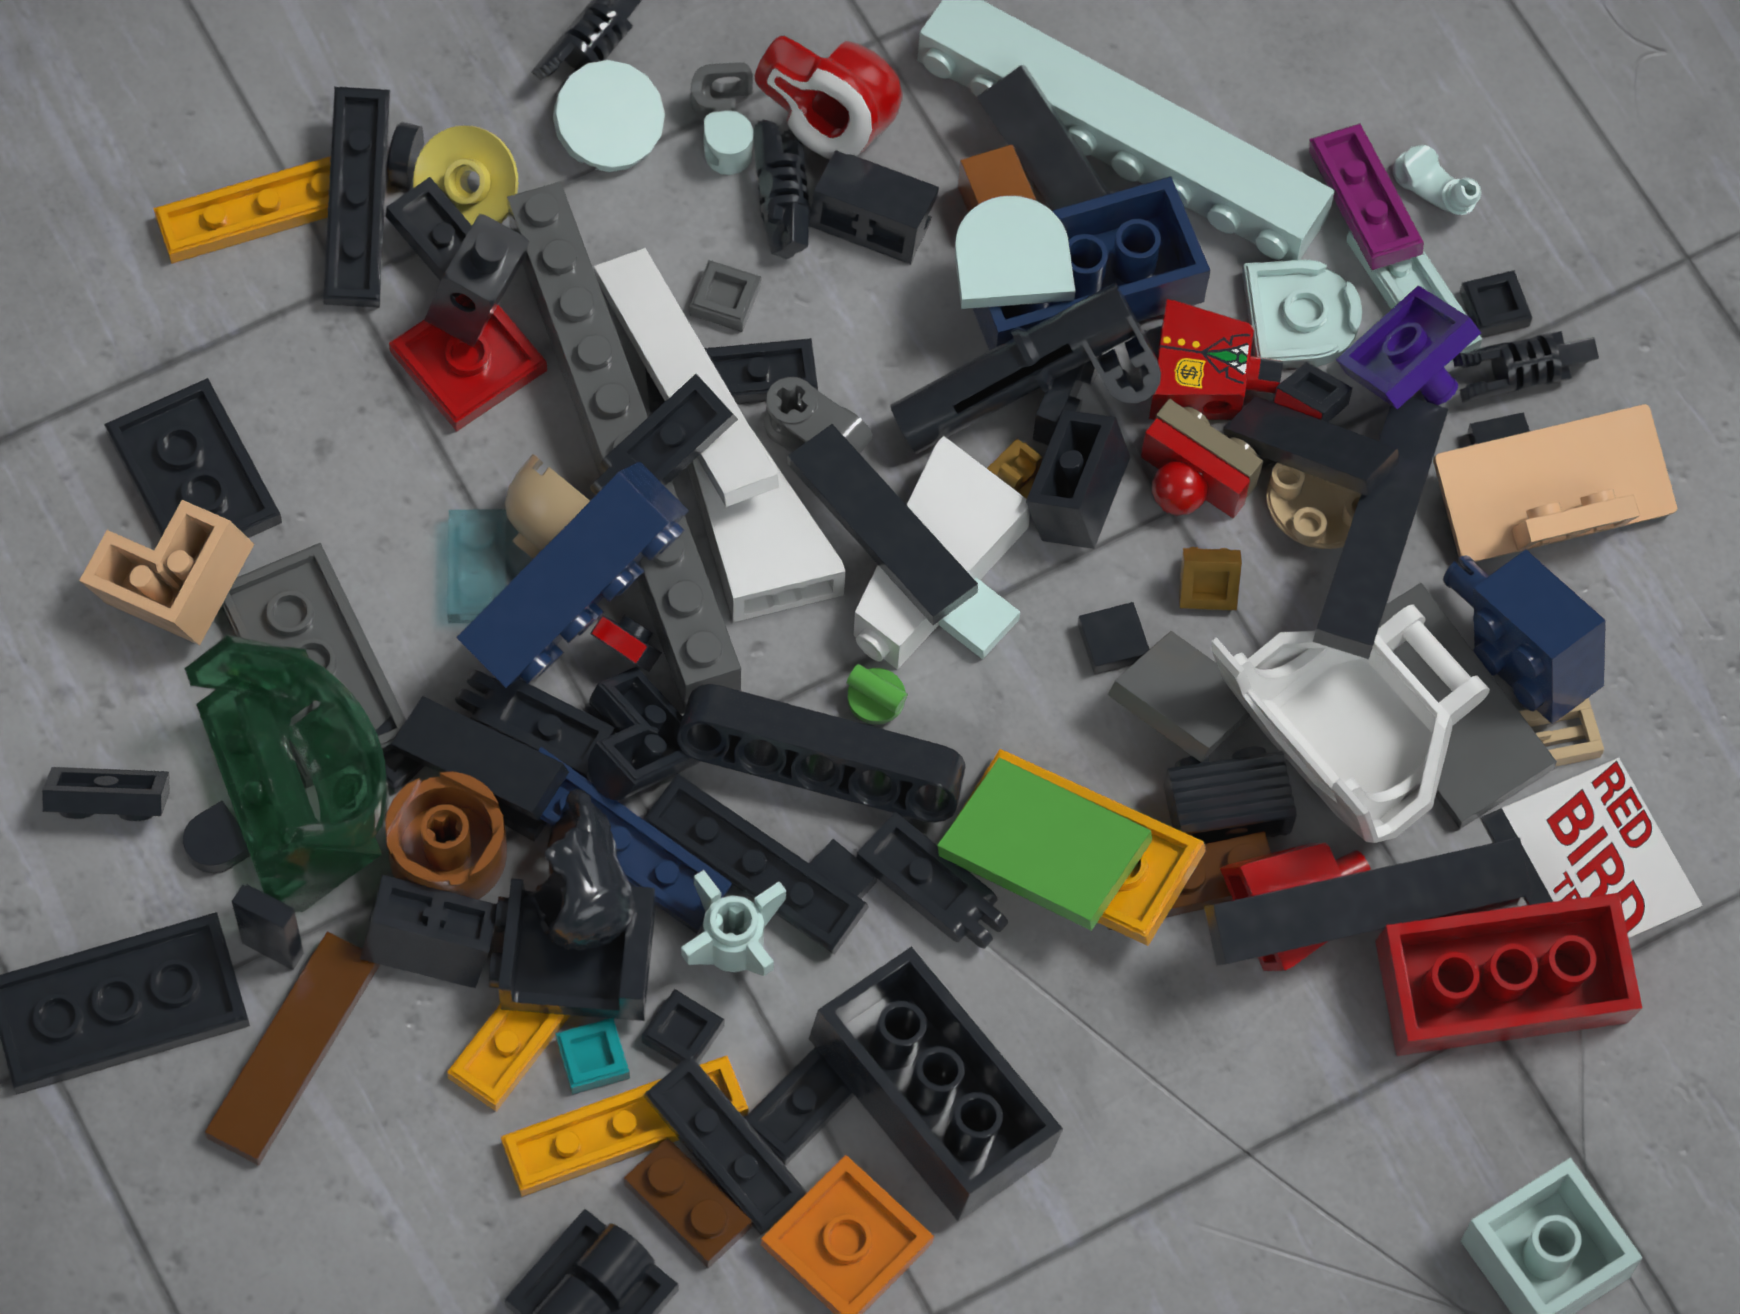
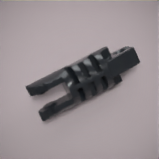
M591 0L531 72L539 80H543L552 75L563 61L574 68L571 73L573 74L588 63L606 60L633 27L628 18L642 0ZM568 76L567 79H565V80L561 83V85L559 86V89H558L557 92L555 93V97H556V98H557L558 93L560 92V90L562 89V87L564 86V84H565L566 81L568 80L569 76Z
M765 119L762 121L758 120L753 129L756 175L758 177L757 184L760 192L761 218L764 222L771 254L789 259L809 246V215L811 209L808 201L809 191L805 174L806 165L803 145L795 137L791 129H788V131L784 130V133L780 134L781 131H779L777 123Z
M1556 331L1521 341L1504 342L1462 351L1453 359L1454 367L1469 368L1478 366L1481 362L1491 360L1495 381L1472 383L1460 389L1462 402L1465 403L1516 392L1527 387L1571 380L1570 366L1597 360L1599 355L1594 337L1564 343L1562 331Z

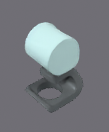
M743 62L703 65L697 69L691 81V108L699 118L704 120V154L706 162L712 170L725 175L742 172L752 160L753 128L750 121L744 115L736 112L735 98L714 99V97L749 96L753 93V73L748 64ZM723 77H736L740 79L732 83H719L715 81Z

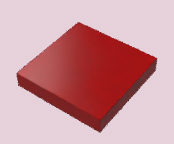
M464 294L455 298L462 306L467 308L476 307L475 303ZM499 305L496 307L474 347L424 320L389 342L390 353L456 432L547 371V361Z

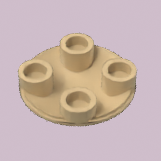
M1277 463L1272 470L1266 493L1268 509L1276 525L1293 540L1319 549L1344 547L1361 493Z

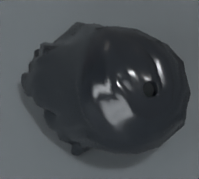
M575 789L567 795L561 817L551 828L547 850L544 852L549 864V877L543 884L537 885L534 892L525 895L522 903L533 905L536 908L537 915L541 921L540 926L551 942L563 946L565 949L574 948L583 951L610 944L617 938L631 921L635 902L628 879L617 859L616 842L612 835L607 815L602 813L591 802L590 795L586 794L583 790Z

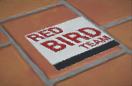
M1616 758L1481 817L1495 842L1520 837L1532 895L1525 896L1529 905L1620 893L1628 938L1703 906L1620 758Z

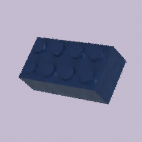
M1167 177L1052 211L1062 222L1068 237L1075 286L1074 301L972 309L988 349L991 350L1013 338L1011 333L1013 329L1020 327L1028 330L1114 282L1120 288L1138 322L1164 314L1167 299L1191 306L1203 303L1211 270L1172 177Z
M641 462L619 471L456 638L506 688L520 678L529 684L537 676L540 677L562 656L564 652L557 646L562 639L569 644L575 637L581 636L604 613L597 605L603 598L611 602L617 595L623 594L644 573V570L637 564L644 556L651 561L658 554L661 555L681 536L685 530L678 522L689 510Z

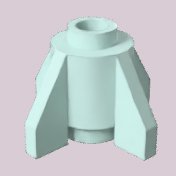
M704 870L695 875L694 886L706 913L703 933L681 947V956L687 964L714 965L723 971L729 972L748 970L762 976L774 970V961L763 948L764 927L786 899V890L781 883L777 882L755 897V903L747 898L732 895L721 898L720 890Z

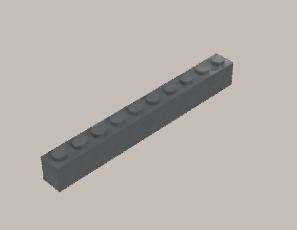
M560 181L508 196L509 228L530 241L522 265L599 476H601L605 472L600 466L603 458L646 420L648 415ZM671 481L665 487L678 499ZM684 516L678 522L685 530L681 536L661 555L658 554L651 561L644 556L637 563L644 570V573L637 580L685 709L692 690L701 685H721L741 691V666Z

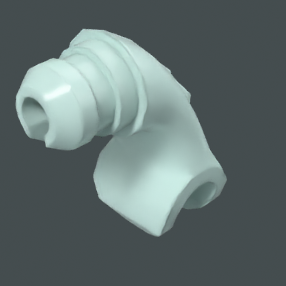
M1427 145L1411 147L1395 161L1393 175L1396 182L1403 188L1413 191L1446 212L1465 215L1473 210L1481 198V188L1474 179L1452 178L1440 166L1435 150Z

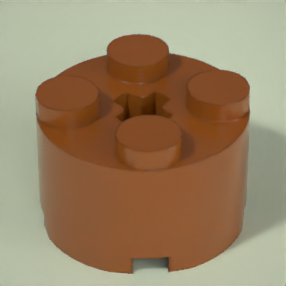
M458 772L439 773L440 776L422 781L419 778L408 783L397 793L391 802L385 819L386 843L391 872L394 878L475 899L482 898L499 881L507 860L505 823L494 794L479 780ZM451 837L457 838L454 841H449Z

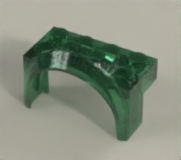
M226 635L184 668L190 686L215 689L199 701L196 706L265 894L294 908L295 912H304L382 855L375 835L380 831L385 822L389 803V788L383 750L374 726L365 710L340 680L323 666L310 659L306 649L280 646ZM312 702H320L317 708L290 726L292 717ZM289 739L301 755L313 780L319 801L320 822L316 819L289 747Z

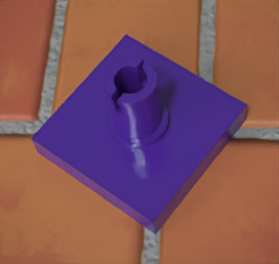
M1418 285L1340 355L1336 361L1349 377L1396 409L1401 407L1418 390L1422 392L1427 402L1441 405L1451 399L1458 389L1457 381L1450 376L1445 366L1475 340L1481 332L1470 317Z

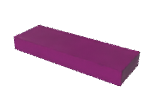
M1361 123L1309 139V152L1326 185L1335 190L1333 198L1371 271L1423 255L1424 241Z

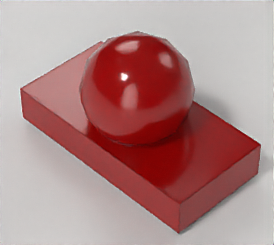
M1156 418L1145 432L1141 458L1159 469L1152 480V493L1158 506L1166 513L1181 516L1193 513L1206 500L1234 519L1245 505L1250 484L1249 477L1163 420Z

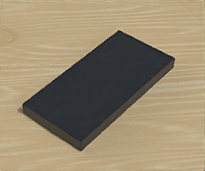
M217 912L0 975V1040L16 1095L250 1026Z

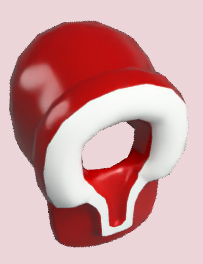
M779 36L772 41L764 52L754 75L757 86L788 112L787 124L795 137L810 150L826 159H831L835 150L855 156L863 153L871 142L877 139L895 120L903 98L899 77L893 68L874 51L850 41L843 42L828 58H824L786 36Z

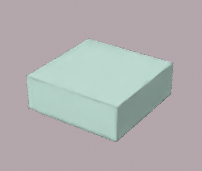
M976 577L974 580L978 583V593L941 619L939 626L983 660L1019 621L1020 611Z

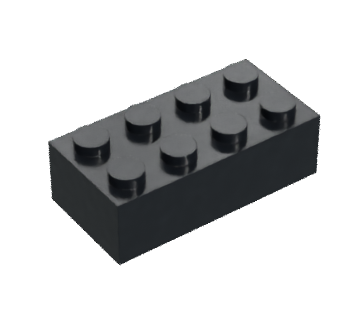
M912 946L817 1011L809 1036L811 1043L958 1222L1051 1157L1063 1127Z

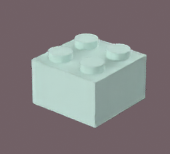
M1571 1158L1473 1218L1461 1239L1463 1246L1512 1314H1575L1628 1280L1643 1258Z

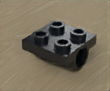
M584 1209L505 1298V1305L515 1314H659L679 1291V1283L655 1265L651 1254L631 1234L613 1223L605 1225L587 1209Z

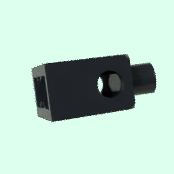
M479 214L447 268L424 321L474 347L522 264L530 241L484 214ZM462 293L468 296L475 303L476 307L467 308L462 306L454 297Z

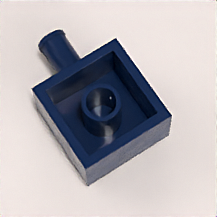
M1525 549L1490 576L1468 555L1459 558V563L1465 567L1464 569L1458 566L1455 561L1448 567L1443 577L1444 584L1452 588L1474 608V653L1492 676L1499 675L1512 687L1516 698L1529 711L1537 710L1551 724H1554L1604 686L1606 620L1529 551Z

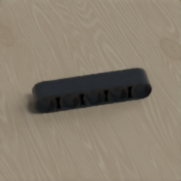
M714 684L701 685L692 690L677 734V743L681 750L695 760L891 813L897 812L899 815L925 822H942L954 815L957 810L965 775L966 764L962 756L956 750L945 745Z

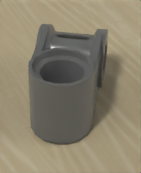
M798 377L779 379L771 385L767 393V411L764 417V428L767 435L774 442L791 453L831 424L841 432L860 454L873 439L870 428L859 416L847 408L839 406L803 379Z

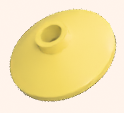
M455 126L439 132L424 146L415 164L413 187L431 177L471 225H473L479 214H484L502 223L509 215L507 197L518 193V171L510 150L495 134L480 127ZM473 171L480 178L479 188L475 192L469 188L467 183L468 176Z

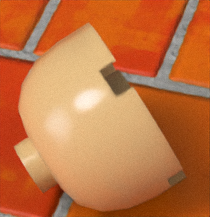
M534 454L518 470L508 487L505 500L507 518L519 532L512 542L533 559L590 502V500L550 467L541 476L537 470L543 462Z

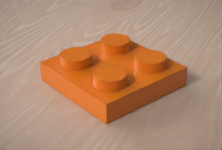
M845 1155L761 1238V1246L833 1314H863L933 1244L934 1235L853 1160Z

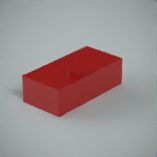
M1620 893L1386 925L1375 940L1396 1056L1626 1024L1643 1009Z

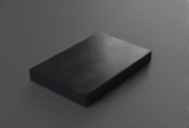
M208 378L104 424L106 433L160 537L164 534L182 500L230 520L248 538L282 523L281 514Z

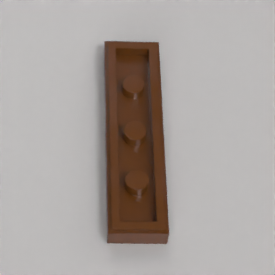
M328 931L326 932L205 1131L207 1139L258 1166L261 1164L380 964L361 960V948Z

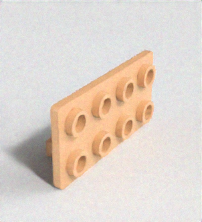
M1646 404L1442 452L1433 458L1458 556L1460 558L1461 556L1468 555L1474 562L1668 516L1677 511V504L1650 407Z

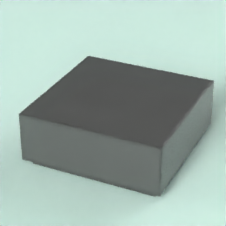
M708 260L690 304V316L743 332L761 287V276Z

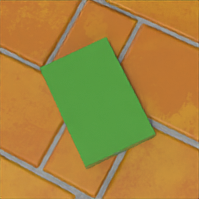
M999 757L937 846L940 857L1092 931L1152 842V834L1150 829Z

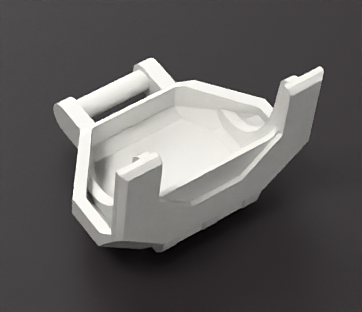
M1414 605L1406 606L1378 629L1369 659L1312 642L1315 631L1280 632L1249 658L1243 653L1232 656L1217 637L1213 639L1212 653L1223 680L1262 732L1279 751L1284 753V757L1334 814L1364 841L1371 843L1398 837L1432 809L1452 727L1479 705L1490 691L1478 676L1470 677L1423 625L1425 617ZM1405 641L1414 648L1452 691L1439 703L1393 653Z

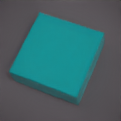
M609 1018L555 1033L572 1095L630 1079V1071L614 1019Z

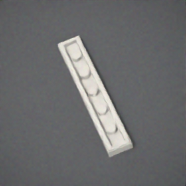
M646 248L595 265V275L602 292L664 400L666 401L697 373L738 418L731 427L697 457L725 507L779 488L776 470Z

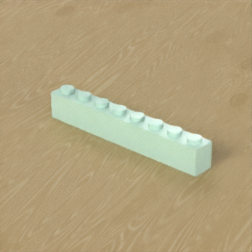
M942 0L919 33L917 61L921 62L933 75L943 79L950 78L967 87L976 97L1020 65H1025L1085 156L1092 155L1112 166L1118 175L1129 181H1139L1147 184L1172 177L1184 207L1206 217L1218 230L1225 233H1235L1250 241L1264 255L1272 259H1283L1285 261L1301 260L1329 216L1335 192L1332 188L983 0Z

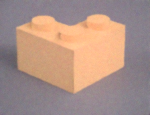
M182 500L155 550L106 530L79 581L106 604L200 645L250 554L254 543L230 520Z

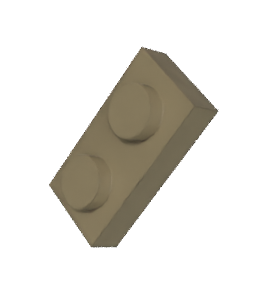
M1169 399L1158 412L1156 418L1163 420L1248 476L1250 479L1247 492L1248 497L1257 486L1263 460L1257 457L1253 448L1243 440L1234 437L1228 438L1210 426L1207 418L1196 409L1191 407L1183 408Z

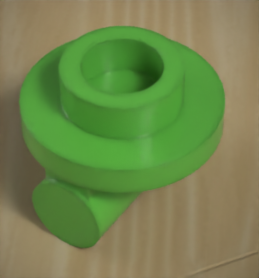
M857 664L846 682L849 685L847 700L850 710L863 722L874 725L888 723L894 720L904 708L908 693L905 692L900 678L889 670L882 668L866 669Z

